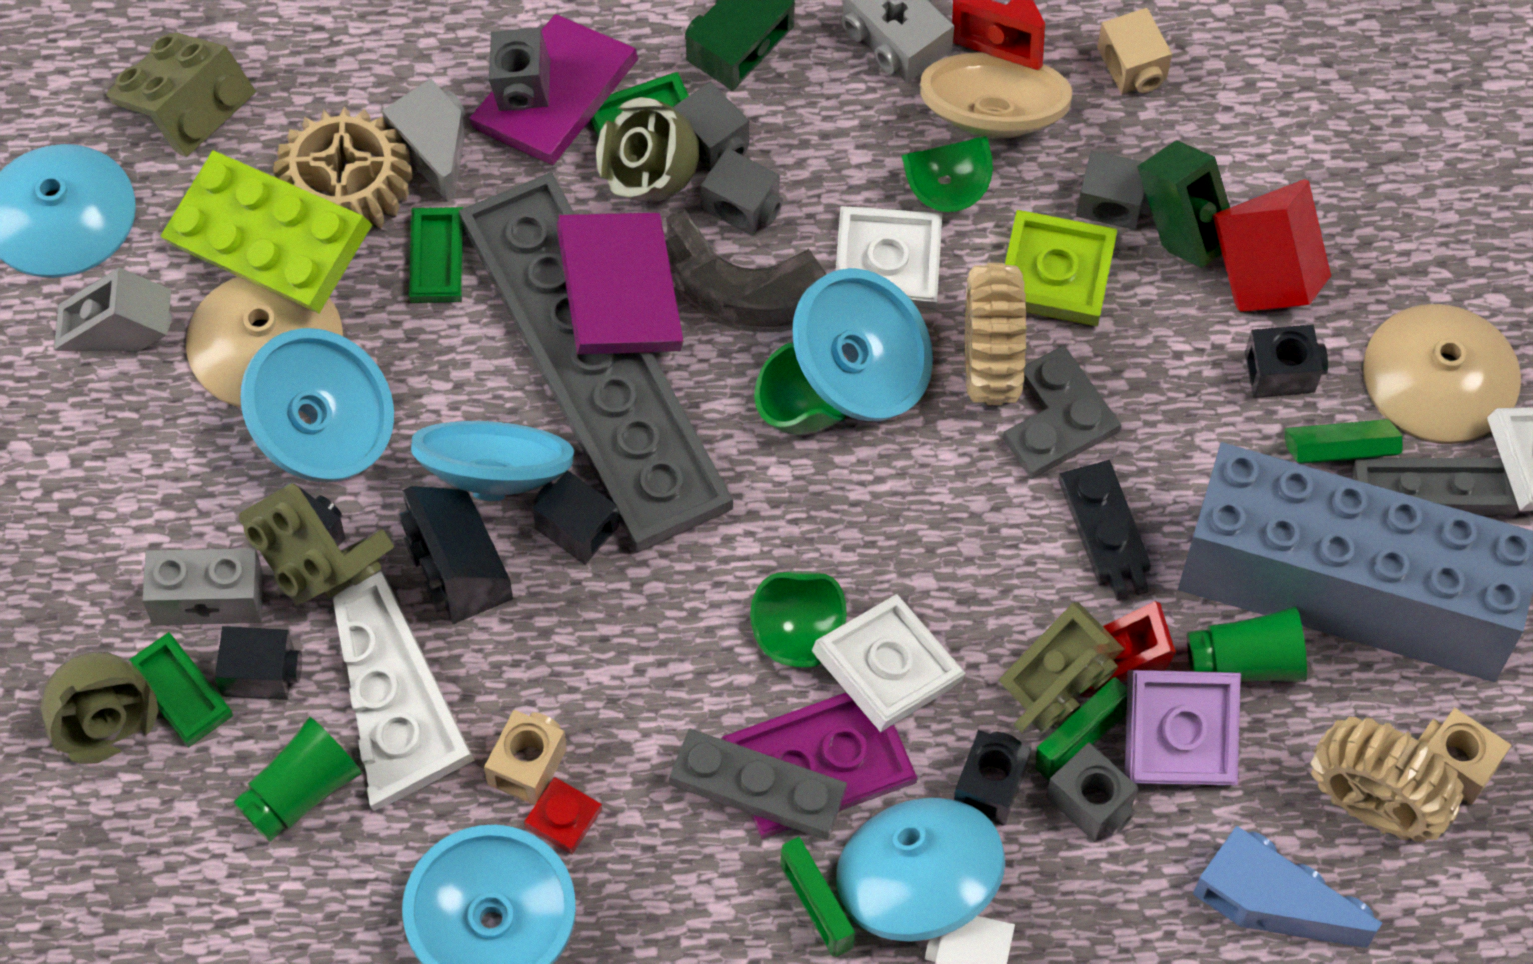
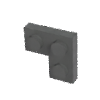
M1063 345L1025 365L1024 383L1043 411L1004 431L1003 440L1028 476L1033 479L1119 433L1121 423L1068 349Z

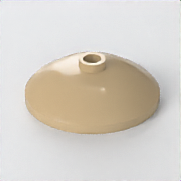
M982 52L959 54L938 60L923 72L920 83V94L923 101L938 117L966 132L987 136V138H1011L1045 129L1066 115L1072 100V88L1069 82L1051 67L1043 64V67L1037 71Z
M237 276L215 288L195 310L186 335L188 361L195 377L209 393L223 402L241 408V384L245 370L252 357L264 344L281 333L301 328L322 329L343 336L341 319L330 297L320 314ZM258 320H268V322L261 327L252 326V324Z
M1419 305L1394 314L1380 325L1373 334L1363 361L1366 389L1379 412L1401 431L1432 443L1458 444L1474 441L1488 435L1492 431L1487 417L1496 408H1514L1521 387L1518 359L1505 336L1481 316L1451 305ZM1441 354L1452 355L1456 358V361H1448Z

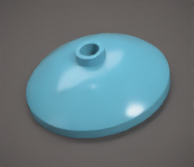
M58 144L45 146L29 151L14 159L0 171V259L17 271L45 278L76 275L103 263L120 248L133 226L136 200L127 174L109 156L81 145ZM59 191L53 196H45L49 192Z
M855 268L840 269L828 273L815 281L804 292L794 314L793 343L801 370L816 393L839 412L863 421H885L899 416L912 408L923 396L929 384L933 366V352L926 324L911 299L898 286L885 277L868 270Z
M301 328L290 330L277 335L264 344L252 357L245 370L240 398L242 413L248 431L260 450L273 463L286 472L315 482L343 481L362 473L386 449L394 424V405L391 391L383 373L374 360L349 339L322 329ZM298 411L306 413L311 419V424L305 423L298 415Z
M456 421L427 426L414 433L411 443L413 456L425 469L453 487L473 492L475 498L484 501H500L505 498V495L525 493L559 478L572 466L574 449L570 443L552 433L517 424L491 421Z
M921 798L905 801L879 812L867 820L851 836L838 861L836 872L837 889L849 916L866 931L882 938L897 941L932 939L966 925L989 905L996 895L1004 876L1005 852L996 827L976 808L963 802L946 798Z
M504 825L469 827L457 831L436 843L422 856L413 869L406 884L402 904V918L406 936L412 951L421 964H554L569 942L576 915L573 883L560 857L538 837L524 830ZM496 912L503 919L499 926L486 928L481 923L484 915Z

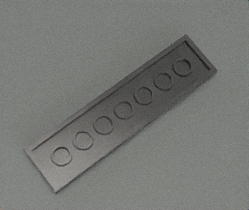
M550 172L459 210V216L465 232L605 494L610 501L618 506V518L636 552H639L733 510V498L652 352L577 354L556 226L559 215L575 213L553 173Z

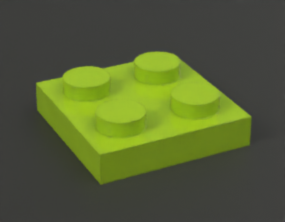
M1016 210L1005 265L1017 266L1023 274L1026 313L1098 327L1118 229Z

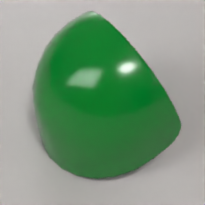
M987 136L901 155L910 188L920 201L938 211L956 212L971 207L985 194L992 179L993 163ZM949 176L951 181L950 183L940 184L938 179Z
M793 342L781 346L763 365L756 381L754 399L760 416L773 428L788 434H812L846 418L847 415L826 403L811 387L801 370Z
M786 571L769 575L756 589L751 603L750 617L754 637L765 654L778 663L794 667H813L822 664L811 651L816 640L846 624V600L839 583L825 573L814 571Z

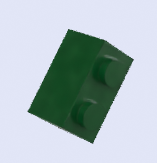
M716 0V4L704 16H696L689 24L685 32L686 60L731 91H734L794 28L795 1Z
M1175 140L1138 165L1137 168L1162 246L1169 253L1203 268L1222 254L1213 214L1230 208L1215 156Z

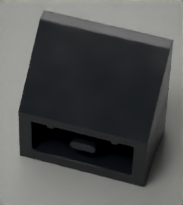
M411 486L402 490L406 511L399 513V518L406 534L404 541L415 567L421 566L427 579L424 582L436 612L446 609L452 623L456 624L513 600L509 575L468 491Z

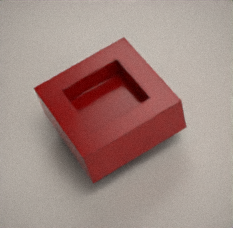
M554 776L525 819L524 825L525 828L573 855L601 813L602 804Z

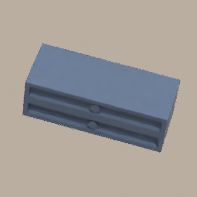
M1221 442L1178 590L1262 615H1268L1296 606L1303 627L1496 682L1524 632L1533 593V530Z

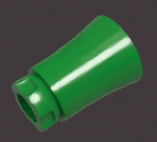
M1296 606L1260 617L1231 623L1208 625L1207 630L1186 632L1190 671L1241 673L1240 682L1307 681L1305 640Z
M309 716L291 741L248 783L250 789H247L234 800V804L247 820L270 842L278 836L285 826L288 829L293 827L315 806L339 788L362 775V772L337 741L317 721Z

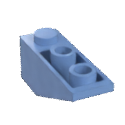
M1238 826L1234 828L1199 877L1193 893L1194 896L1238 926L1368 948L1382 925V922L1374 917L1372 910L1364 902L1352 896L1343 897L1325 885L1324 878L1316 870L1301 863L1295 865L1277 853V848L1268 838L1253 831L1247 833Z

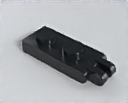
M1110 459L1060 473L1059 484L1098 584L1109 583L1115 593L1116 601L1128 598L1124 578L1130 577L1136 595L1148 593V585L1144 573L1151 571L1150 560Z

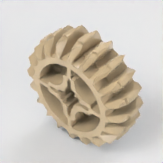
M344 106L340 116L331 117L323 109L320 121L313 122L304 117L302 123L303 131L289 129L287 136L288 144H279L277 151L279 160L275 161L273 166L274 177L361 214L380 229H382L384 223L382 211L385 214L397 217L399 210L398 201H407L409 194L408 184H411L413 178L412 168L409 165L411 159L408 148H406L405 144H402L401 135L397 132V129L388 130V125L383 116L371 121L370 115L364 108L356 117H351L350 112ZM354 148L363 149L368 152H359ZM346 160L347 164L344 171V161ZM341 171H343V172H342V179H341V182L339 183L338 178H340V176H341ZM309 186H315V190L328 191L333 196L321 194L311 189Z
M1003 263L974 265L967 278L964 320L965 371L967 394L973 403H985L986 405L1016 403L1023 391L1027 330L1026 294L1024 292L1025 282L1023 274L1017 266L1005 265Z
M1357 717L1336 720L1334 725L1321 737L1314 750L1315 755L1311 761L1313 767L1311 775L1319 782L1318 787L1321 792L1330 795L1332 804L1344 808L1348 815L1355 816L1363 821L1364 824L1379 829L1383 834L1391 833L1401 840L1411 838L1416 842H1425L1427 839L1437 840L1441 833L1447 830L1449 824H1453L1461 809L1459 805L1464 797L1462 794L1464 785L1457 778L1458 772L1454 767L1444 764L1445 757L1442 754L1431 751L1428 748L1427 742H1419L1411 737L1409 731L1406 733L1398 731L1390 723L1380 725L1372 718H1365L1362 721Z

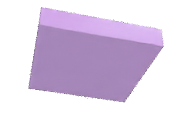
M1128 670L1125 775L1133 783L1238 785L1241 673Z

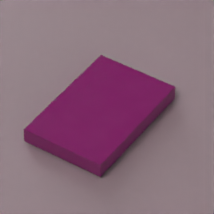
M554 14L542 29L550 56L549 107L529 108L521 111H499L493 91H491L469 118L474 129L553 166L638 61L636 48L558 14Z
M661 214L559 215L556 226L577 354L681 351L684 340Z
M847 692L721 737L722 740L846 782L847 791L839 811L916 784L918 779L895 725L893 724L880 732ZM751 814L761 840L792 829Z

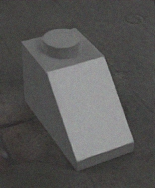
M430 78L383 109L382 114L388 125V130L397 129V132L401 135L402 144H405L409 150L410 162L448 202L456 195L465 139L462 119L465 116V110L453 92L448 90L444 93Z
M120 267L58 305L54 350H143L167 336L172 320L169 311L171 289Z

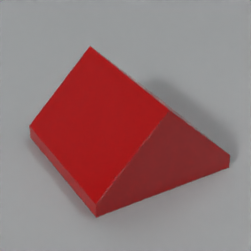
M1302 179L1213 214L1234 303L1240 312L1310 305L1331 277L1309 180Z

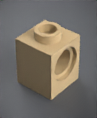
M1148 8L1101 23L1097 49L1121 94L1137 90L1139 93H1147L1158 88L1164 80H1167L1172 52Z
M1455 707L1443 724L1434 718L1418 740L1419 742H1427L1428 748L1431 751L1442 754L1445 757L1444 764L1454 767L1458 772L1457 778L1464 785L1462 790L1463 799L1471 805L1496 772L1512 746ZM1446 748H1460L1468 755L1470 761L1454 759Z
M513 710L484 766L487 784L535 805L550 784L567 750L564 730L560 729V725L555 720L544 714L532 712L528 716ZM526 747H535L542 751V754L533 761L524 762L515 758L516 753Z

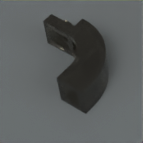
M685 209L666 218L667 240L665 242L668 258L675 266L676 290L695 310L724 326L743 331L765 333L793 329L795 310L802 295L815 281L827 274L810 249L767 268L753 269L736 266L714 252Z

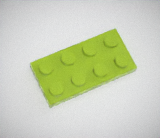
M212 150L160 237L167 243L190 255L320 314L373 224L361 214Z

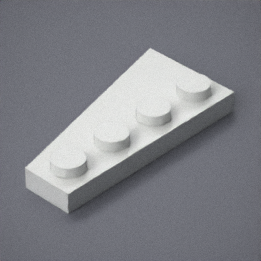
M380 571L355 586L353 585L333 596L343 659L347 664L351 685L349 689L352 709L356 713L360 754L362 763L365 765L368 780V799L370 807L375 811L422 789L475 761L384 574Z

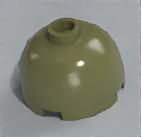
M645 97L626 101L618 107V109L624 111L617 116L614 123L607 120L601 129L596 147L597 170L600 177L607 179L611 187L609 189L614 194L627 199L647 203L669 199L684 189L695 173L699 159V143L689 120L666 103Z
M88 652L73 657L58 667L47 680L40 704L45 731L52 746L58 752L60 750L68 753L71 761L79 764L100 763L122 752L123 750L110 745L140 730L143 731L146 737L152 730L158 714L156 695L148 680L130 660L109 652ZM124 725L114 740H98L99 738L113 735Z

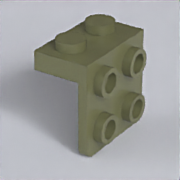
M176 32L166 34L157 39L152 44L149 54L138 64L123 70L117 76L115 85L107 91L106 95L114 105L149 115L172 149L181 156L188 157L256 93V90L227 46Z
M293 483L284 486L239 513V520L244 527L247 540L254 548L261 552L274 572L277 585L286 595L290 596L296 606L323 592L329 599L350 585L354 584L355 586L363 582L382 568L377 559L395 547L382 528L340 550L300 488Z
M1073 602L998 680L1026 709V712L1014 723V726L1021 734L1037 729L1043 733L1052 725L1059 728L1080 708L1081 705L1075 699L1090 686L1094 690L1099 688L1119 667L1113 660L1124 648L1079 602Z

